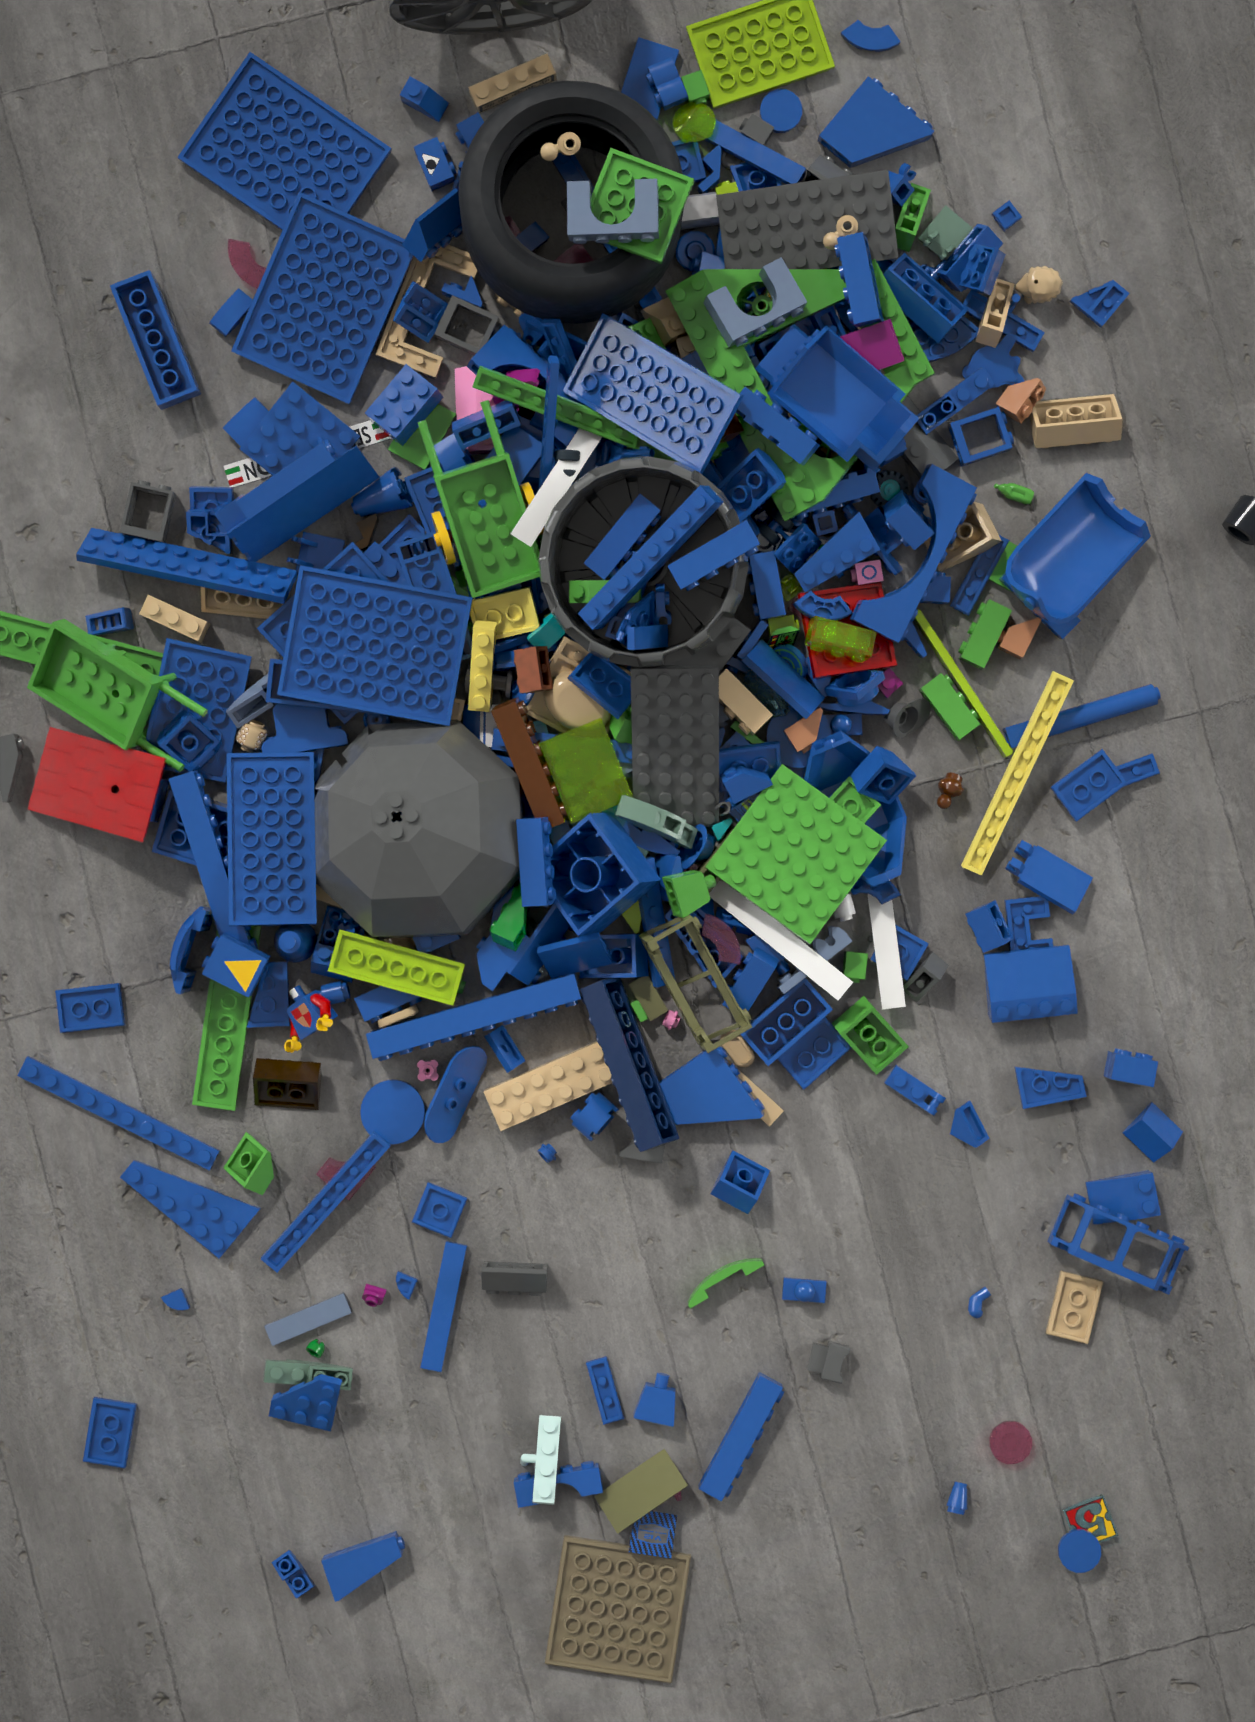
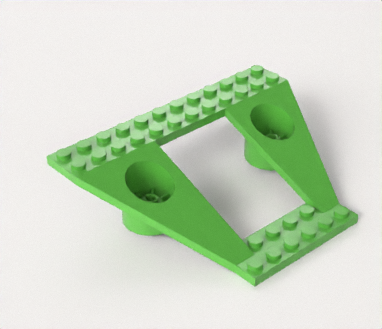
M873 259L872 263L884 321L891 319L905 360L883 368L884 376L905 393V396L900 400L902 403L918 383L935 375V372L877 261ZM703 269L666 290L708 374L738 393L744 387L753 392L756 390L760 391L767 397L765 402L771 406L773 401L770 395L767 394L768 391L755 369L745 346L844 301L843 288H846V283L841 279L839 269H789L807 300V304L803 309L804 312L795 318L789 316L778 327L774 328L772 325L766 328L767 331L758 337L753 335L747 338L748 341L739 347L735 344L730 348L703 302L708 294L726 286L741 311L745 313V303L752 305L753 311L747 313L748 315L756 314L757 316L767 314L772 309L770 293L766 290L765 295L759 296L756 290L766 287L759 276L761 269ZM754 291L757 297L753 302L747 301L749 295ZM766 304L765 309L761 310L763 308L762 305ZM736 413L744 429L740 436L749 453L751 454L757 448L761 449L770 456L785 476L786 483L772 495L784 521H788L824 501L858 459L855 454L848 462L840 455L829 458L833 449L822 441L817 450L822 447L827 448L825 458L820 457L815 451L803 466ZM794 417V419L801 424L798 427L799 429H801L804 433L807 430H809L804 424H802L797 418Z

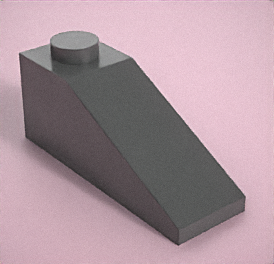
M18 734L0 737V792L3 802L6 803L12 802L23 758L22 750L25 749L22 737L19 738Z

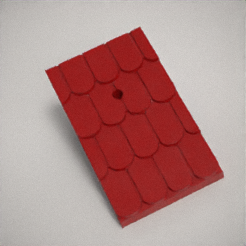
M50 727L32 795L29 800L28 810L144 842L149 822H159L169 785V781L161 779L167 758L130 748L124 750L112 743Z

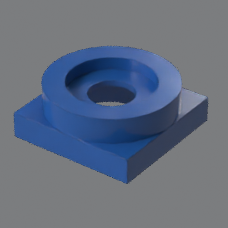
M876 670L843 674L824 689L827 696L837 697V701L841 705H859L871 700L878 694V685L885 680L883 671Z

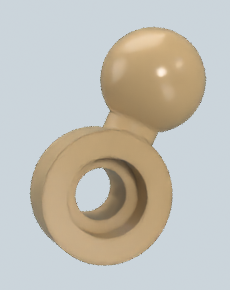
M566 132L559 137L557 144L545 143L541 147L540 153L544 160L553 161L560 152L566 156L577 153L581 142L575 133ZM568 139L573 141L572 148L566 145Z
M850 215L842 216L837 221L836 232H829L824 236V246L829 250H834L835 245L838 244V237L857 233V220ZM844 223H850L851 229L845 230L843 227Z

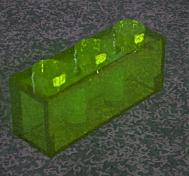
M814 616L809 620L804 645L810 646V649L821 652L826 650L830 651L833 656L843 657L845 655L852 657L851 660L864 662L872 657L877 632Z

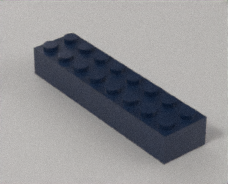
M621 978L601 980L580 989L582 1002L589 1012V1021L596 1031V1040L603 1050L604 1062L610 1069L611 1081L618 1091L619 1103L625 1110L626 1121L632 1129L636 1147L639 1148L640 1152L680 1139Z

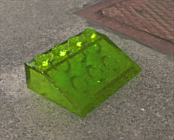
M602 718L557 734L539 743L571 824L584 819L589 813H600L618 805L622 795L633 798Z

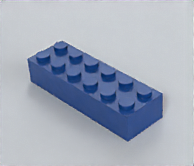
M148 270L110 285L157 406L163 410L201 395L153 273Z

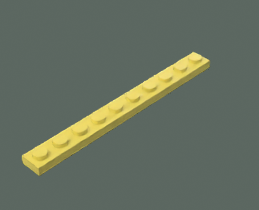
M1052 672L961 864L963 868L979 875L983 874L1074 680L1057 672Z

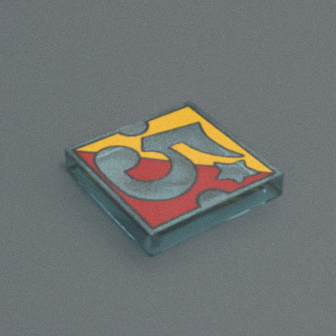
M1103 1494L1062 1509L1070 1531L1073 1529L1090 1531L1098 1539L1099 1543L1118 1536Z

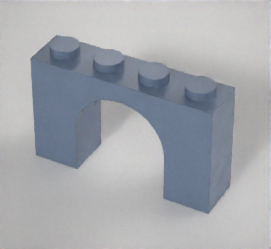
M635 179V206L633 212L625 221L613 225L602 223L593 215L590 181H567V235L569 241H573L575 244H585L587 241L608 243L609 240H618L621 243H628L632 241L631 239H641L642 242H652L654 239H659L658 180Z
M782 257L763 266L759 273L772 298V309L767 314L751 316L741 311L726 286L706 296L703 304L729 348L735 344L739 347L748 341L747 338L753 335L758 337L767 331L766 328L772 325L774 328L778 327L789 316L795 318L804 312L803 309L807 304V300Z

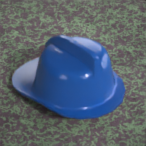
M702 824L695 826L698 831L692 848L685 849L680 847V853L676 855L681 858L683 871L690 868L695 862L707 860L713 852L716 838L708 834L706 827Z

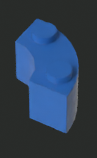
M454 433L434 445L440 466L445 471L476 462L467 448L460 449Z

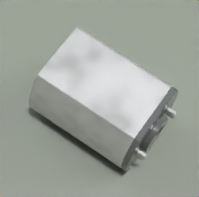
M716 192L688 196L684 206L681 230L720 225Z

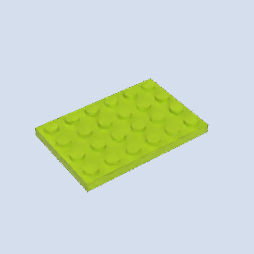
M762 0L686 26L699 70H702L710 93L709 99L713 109L835 68L813 0Z

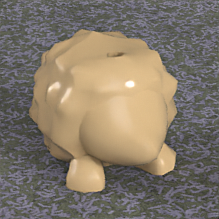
M1037 266L1029 269V273H1026L1015 285V290L1024 295V300L1028 304L1032 302L1044 303L1045 301L1050 302L1052 298H1056L1060 294L1063 282L1058 271H1054L1047 266Z

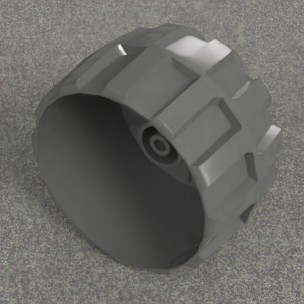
M649 456L622 458L589 471L577 480L558 501L544 527L539 554V572L541 585L552 615L565 633L585 650L612 663L639 668L664 666L694 655L713 642L732 620L744 594L749 567L748 557L744 553L737 557L738 563L729 568H726L725 565L718 568L717 571L719 573L707 580L704 576L698 580L699 585L689 591L686 588L680 589L668 565L739 525L740 521L737 512L724 493L700 472L676 461ZM700 485L710 486L722 499V505L649 579L643 595L645 597L651 591L656 593V584H664L665 592L669 591V605H665V608L670 611L672 622L668 624L667 618L664 616L659 618V624H668V647L628 650L618 640L605 636L609 622L602 629L592 630L578 614L587 603H569V581L603 580L586 566L584 562L632 502L641 494L661 510L659 515L662 517L654 527L651 525L645 531L648 535L640 545L635 543L631 548L632 551L637 552ZM622 560L617 568L620 570L626 562Z

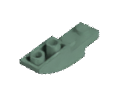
M626 795L621 796L615 814L627 822L647 832H654L685 849L692 848L698 831L697 828L687 824L685 819Z
M266 1359L263 1381L265 1383L297 1385L302 1382L308 1383L314 1380V1377L323 1374L342 1379L340 1390H351L353 1368L302 1360L286 1359V1361Z

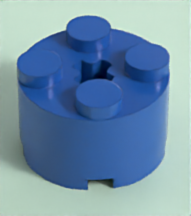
M600 1092L597 1095L591 1093L585 1100L587 1105L583 1110L578 1109L570 1118L573 1120L572 1126L591 1142L594 1140L592 1135L594 1133L599 1135L614 1118L611 1113L619 1111Z

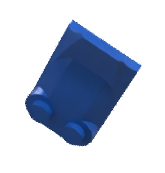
M757 448L716 487L724 493L737 512L740 523H742L777 490L781 489L786 480L783 472L770 456Z

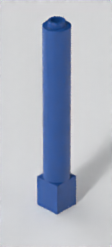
M1149 684L1059 711L1048 737L1157 705L1158 700L1161 699L1159 689ZM1029 721L1003 728L1005 739L1011 748L1018 746Z

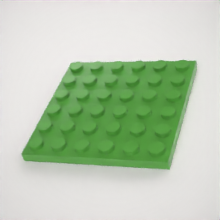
M782 764L770 779L773 785L762 790L705 868L810 945L887 840Z

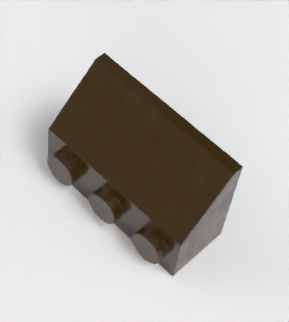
M256 1058L253 1074L255 1106L319 1110L321 1063Z

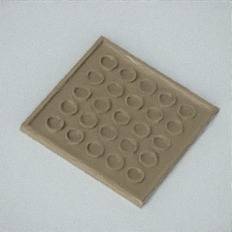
M564 1535L545 1664L672 1683L691 1554L672 1552V1557L669 1559L630 1553L629 1545Z

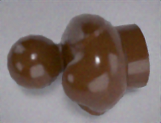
M949 772L945 778L938 782V789L942 795L938 797L937 805L941 809L949 808L952 803L951 798L958 797L963 793L961 784L963 778L956 773Z

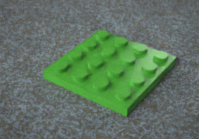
M610 148L591 196L592 213L596 219L605 224L613 225L625 221L632 214L635 206V179H657L659 186V239H654L652 242L631 239L632 241L628 243L609 240L606 244L662 264L694 184V178Z

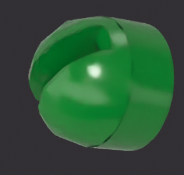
M318 1339L312 1340L306 1347V1351L316 1358H320L325 1350L324 1343L318 1344Z

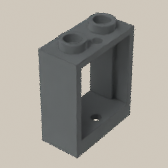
M452 295L434 335L436 339L474 356L499 331L502 324L499 323V316ZM459 307L491 321L479 348L447 334Z
M138 480L137 483L131 482L120 533L166 543L176 493L171 491V487L159 485L156 488L151 487L150 482ZM139 491L168 498L160 532L131 526Z

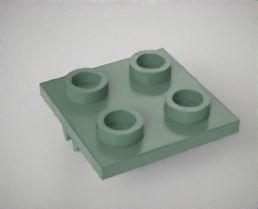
M945 206L918 239L943 261L949 258L973 228L949 207Z

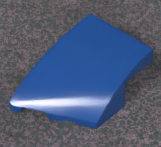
M189 487L190 509L186 512L187 533L223 550L226 554H230L232 539L227 536L226 530L214 515V511L221 504L226 506L234 500L233 487Z

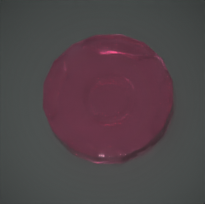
M1004 1421L992 1429L989 1436V1447L992 1454L999 1461L1005 1464H1017L1030 1454L1032 1437L1023 1424L1016 1421Z

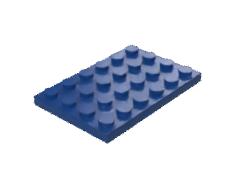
M166 638L159 676L175 673L177 678L169 682V685L206 708L208 712L202 717L160 690L151 711L146 735L147 741L167 753L159 746L156 739L159 733L178 713L187 710L221 742L218 752L198 770V774L201 773L203 778L226 782L227 753H232L237 731V727L226 713V710L245 692L252 656ZM166 763L164 766V770L183 774L189 772L185 768L179 772Z

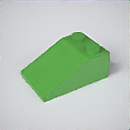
M865 996L860 998L832 1023L839 1034L876 1075L909 1047Z

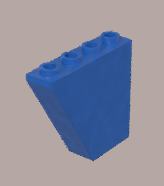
M868 76L820 133L818 142L849 168L928 141L932 137L934 130L928 121L919 119L911 107H905L901 104L897 95L892 92L888 93L883 89V85L879 80L871 79Z
M722 1046L709 1053L704 1050L659 1082L675 1125L760 1119L764 1116V1105L759 1098L755 1100L751 1095L752 1088L746 1080L742 1082L739 1078L740 1072L734 1063L730 1065L726 1057L728 1055Z

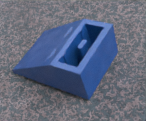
M327 906L311 959L310 973L352 983L353 978L329 972V964L339 929L365 936L366 930L344 909Z

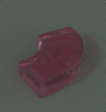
M228 239V255L232 267L244 282L258 289L266 268L258 265L253 260L250 253V243Z
M705 914L702 936L709 938L716 945L719 952V961L740 965L741 950L733 930L721 919Z

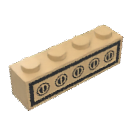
M547 53L468 87L469 93L477 112L480 114L505 103L525 90L556 81V72Z

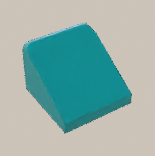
M726 819L711 827L717 842L733 822L732 819Z

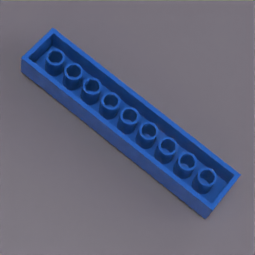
M572 973L369 1031L366 1033L372 1058H378L379 1061L393 1057L395 1052L403 1055L414 1050L413 1047L416 1046L424 1049L433 1046L434 1041L441 1040V1043L452 1041L455 1039L454 1035L461 1034L462 1037H466L476 1033L475 1029L482 1028L483 1031L495 1028L496 1023L503 1022V1025H508L516 1022V1018L520 1016L528 1019L537 1016V1012L541 1010L549 1013L558 1009L557 1006L565 1004L566 1007L577 1005L579 1003L578 1000L581 999V993L576 975Z

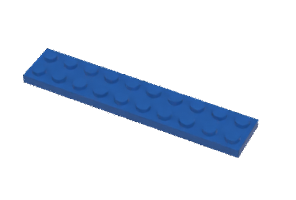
M95 528L90 529L76 553L77 561L281 604L285 603L297 578V570L254 561L249 562V560Z

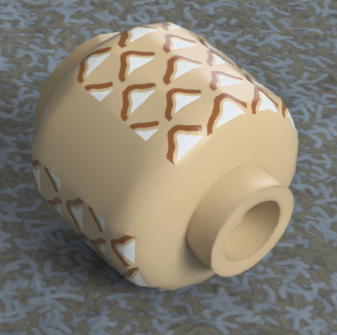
M252 719L240 727L236 740L241 745L242 750L252 753L253 750L261 749L268 735L263 723Z

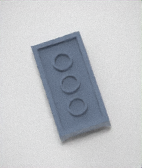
M829 926L828 935L830 937H827L825 941L815 938L812 942L814 951L826 961L852 942L847 933L839 927ZM796 966L797 970L791 975L787 972L778 979L780 983L776 986L783 994L807 977Z

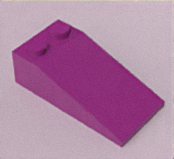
M891 319L840 336L878 370L905 361Z

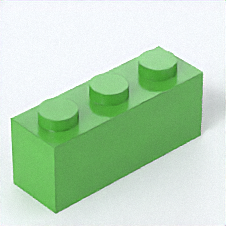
M990 599L986 603L982 602L976 613L979 615L976 623L972 622L967 631L970 634L967 642L963 641L959 647V659L981 670L984 669L1012 610Z
M940 673L921 687L919 691L930 702V706L958 741L980 725L978 722L980 718L973 709L969 710L965 705L967 700L962 693H956L953 689L954 683L947 674L944 676Z

